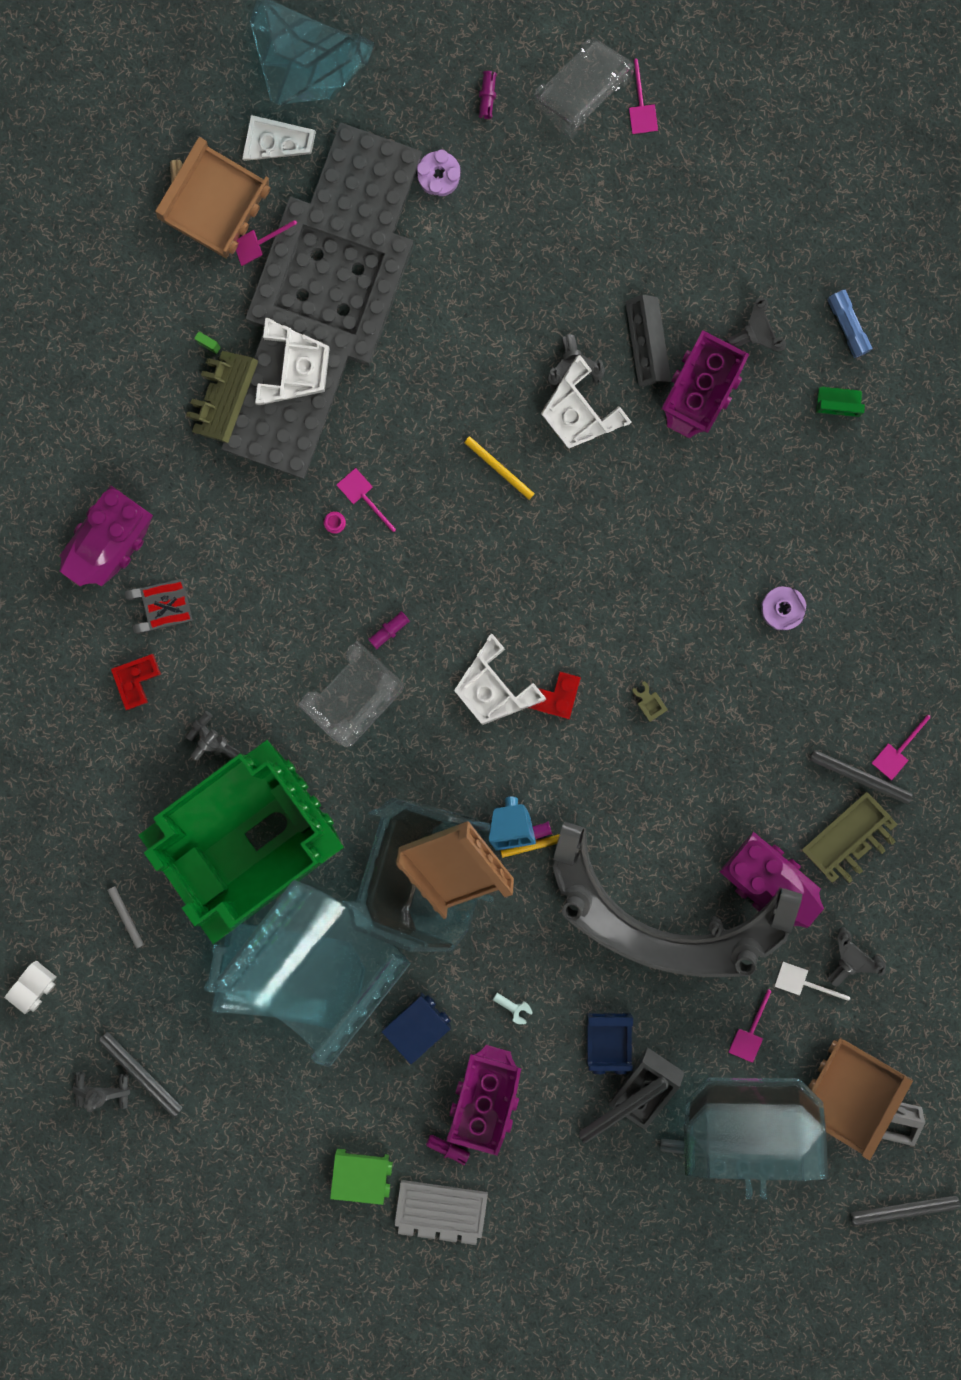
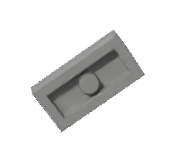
M901 1103L891 1122L912 1127L910 1136L886 1131L882 1139L915 1146L925 1125L922 1107Z

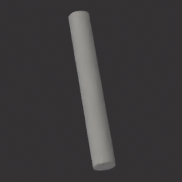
M116 887L108 889L107 891L136 949L143 946L144 943Z

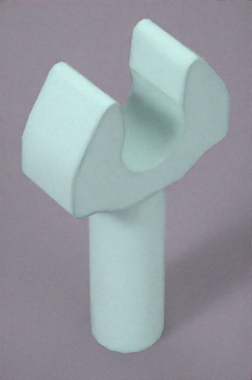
M496 993L493 1001L512 1012L513 1022L517 1024H526V1020L519 1016L521 1010L532 1014L531 1007L525 1001L521 1004H515L499 993Z

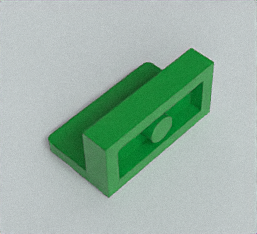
M819 387L816 413L860 417L864 414L865 404H861L862 391Z

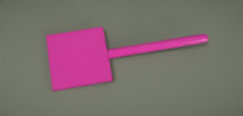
M634 59L639 106L629 108L632 134L658 131L655 104L644 106L638 59Z
M293 220L260 240H257L254 230L238 238L237 242L239 244L236 252L241 266L262 256L259 245L296 225L297 221Z
M355 468L337 486L353 504L360 498H363L389 529L395 532L396 529L365 495L373 487Z
M927 715L898 750L888 743L872 762L890 780L909 761L901 752L927 723L930 715Z
M770 989L767 990L749 1032L738 1028L729 1053L752 1063L763 1041V1038L753 1033L771 994Z

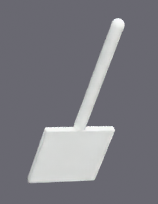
M786 962L782 963L775 987L800 995L803 985L833 996L850 1000V997L805 981L808 970Z

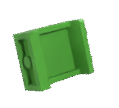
M337 1149L330 1199L383 1205L385 1197L389 1198L390 1184H387L386 1181L387 1175L391 1176L393 1162H389V1155L385 1154L384 1157L348 1154L344 1149Z

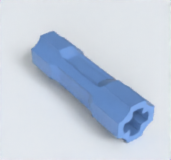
M841 290L831 295L827 299L841 325L853 357L857 358L871 351L873 348L860 326L846 290Z

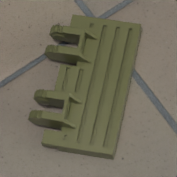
M222 351L219 360L210 358L206 360L208 366L216 368L215 373L202 371L201 373L202 377L218 383H210L204 398L207 402L191 400L190 404L196 408H201L199 414L187 412L186 417L202 422V425L195 423L192 430L193 433L228 443L258 360Z
M866 792L805 846L802 852L831 883L839 878L833 869L850 883L853 881L851 876L839 864L845 860L856 873H862L861 867L849 854H852L857 860L864 856L872 848L865 841L866 839L879 853L883 854L885 852L884 847L872 834L878 831L887 843L893 845L895 843L894 838L882 825L884 824L892 831L898 824Z

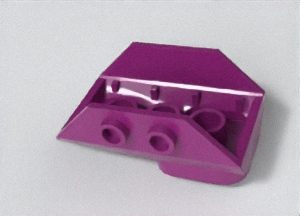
M702 330L692 351H686L681 361L685 363L682 370H676L671 380L675 384L662 407V410L666 413L667 427L687 438H691L700 432L708 433L721 409H727L732 399L729 396L732 388L735 390L738 388L742 377L739 375L749 354Z
M112 485L102 494L97 503L89 508L86 513L87 518L83 523H79L73 532L74 536L59 555L61 557L59 572L79 586L90 583H97L103 586L121 568H126L131 561L130 556L133 551H138L143 545L144 540L142 539L146 535L153 517L151 513Z
M753 831L719 872L737 887L735 890L737 894L743 899L749 897L754 902L752 906L759 912L769 903L780 887L803 894L794 926L808 928L824 909L819 895L821 888L799 870L801 866L793 859L789 861L782 856L784 852L774 844L771 847Z
M485 1045L478 1053L470 1054L463 1082L459 1081L455 1094L459 1095L457 1104L452 1103L449 1116L453 1118L447 1142L498 1156L506 1132L510 1133L512 1128L511 1112L512 1110L516 1111L519 1101L516 1094L521 1068L515 1065L510 1051Z

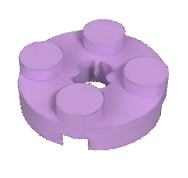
M438 150L427 154L418 164V181L426 193L446 196L457 188L460 180V166L457 160L445 150ZM436 169L444 170L443 178L439 179V176L437 178L433 176Z
M781 586L771 590L761 602L763 619L776 630L795 628L802 622L806 611L804 597L799 591L790 587ZM781 602H784L783 605L787 603L789 606L786 615L778 611Z

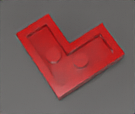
M154 654L111 669L125 710L148 703L141 682L161 675Z
M559 672L554 692L538 688L546 700L528 708L570 719L581 677Z

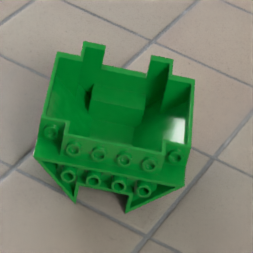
M268 740L264 741L247 755L241 753L156 815L153 818L155 823L138 835L148 849L144 854L154 869L164 872L186 904L182 907L183 911L194 927L201 926L212 944H215L344 848L333 827L334 821L328 813H323L320 810V801L315 795L310 796L306 790L309 788L307 783L295 772L296 768L289 759L285 760ZM276 812L282 813L287 819L286 829L256 851L245 833L271 814Z

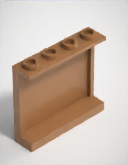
M199 137L156 209L157 219L227 259L230 253L234 254L239 244L237 240L240 235L244 236L249 228L248 221L251 216L255 217L260 209L259 202L262 198L266 199L271 189L269 187V178L266 176L265 179H262L208 147L207 141Z
M469 821L403 845L398 849L396 858L398 868L406 874L410 882L418 888L421 895L429 901L433 909L443 919L447 918L449 907L499 890L504 897L513 895L514 878Z
M840 1038L838 1042L836 1040L832 1042L828 1050L831 1053L827 1061L823 1059L817 1070L821 1072L818 1079H812L807 1088L810 1092L807 1099L802 1098L796 1109L800 1112L797 1117H802L855 1149L870 1161L909 1090L913 1079Z

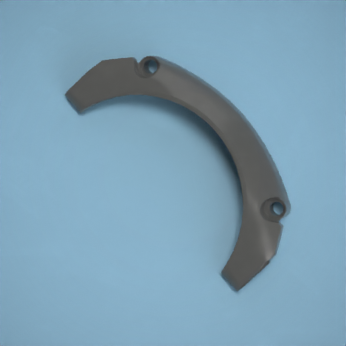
M564 821L554 855L555 863L553 870L561 894L567 895L566 902L562 908V914L565 919L599 944L625 958L654 969L682 975L700 977L752 975L756 970L759 955L766 958L787 941L789 933L792 932L803 895L780 887L759 913L734 928L722 931L720 936L716 937L713 934L679 935L655 929L636 920L611 899L593 870L587 849L585 827ZM569 905L576 906L578 910H572ZM742 960H749L751 964H744Z

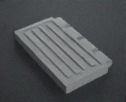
M401 1180L395 1226L399 1227L398 1234L413 1236L414 1229H418L417 1237L435 1239L436 1232H440L439 1240L457 1242V1236L461 1235V1243L476 1245L477 1238H482L488 1192Z

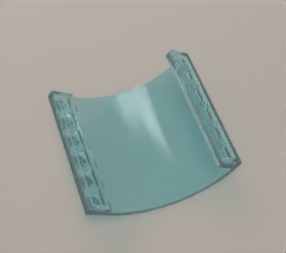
M293 880L215 981L213 987L218 992L231 996L237 995L247 999L279 1018L313 1048L315 1052L311 1058L314 1063L330 1067L411 963L387 937L352 909L316 888Z

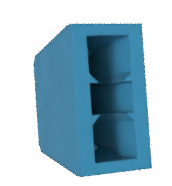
M516 797L505 798V807L496 808L493 811L489 842L495 850L536 844L530 814L524 805H518V798Z

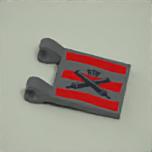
M183 579L125 591V597L129 601L138 598L143 600L148 622L133 625V631L136 634L193 621Z

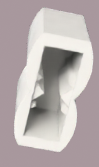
M35 961L29 965L4 998L24 1014L30 1010L34 1012L42 1003L40 1000L41 996L44 993L47 995L56 985L53 983L56 976L38 961Z

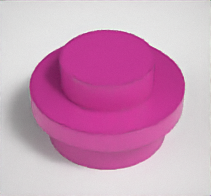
M330 512L324 519V526L330 533H340L346 526L345 517L339 512Z

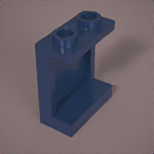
M423 993L394 1020L388 1022L381 1031L410 1064L414 1063L451 1029L449 1024L451 1019L444 1011L439 1012L434 1007L436 1002L429 995L425 996Z
M587 1013V1067L589 1071H592L594 1074H605L606 1071H614L616 1074H627L628 1071H633V1017L631 1013Z

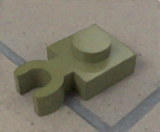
M643 681L641 684L644 687V691L639 693L634 687L632 688V693L636 697L641 698L642 701L637 705L647 720L651 722L668 709L656 692L651 695L649 694V686Z

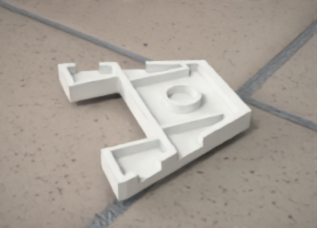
M265 318L264 340L286 342L281 386L258 383L256 405L325 392L329 346L293 331L285 325H280L272 319Z
M580 355L576 356L541 412L543 418L567 448L574 447L631 423L619 406L601 420L576 389L575 385L592 371Z
M493 634L489 635L487 642L480 649L471 667L468 668L454 690L482 725L546 700L534 683L515 697L495 674L488 663L505 649Z

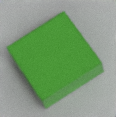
M198 332L194 339L199 345L215 354L219 352L220 345L217 341L201 332Z

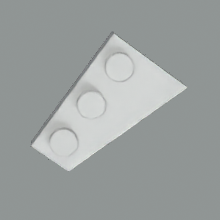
M251 115L242 159L247 161L311 154L316 131Z

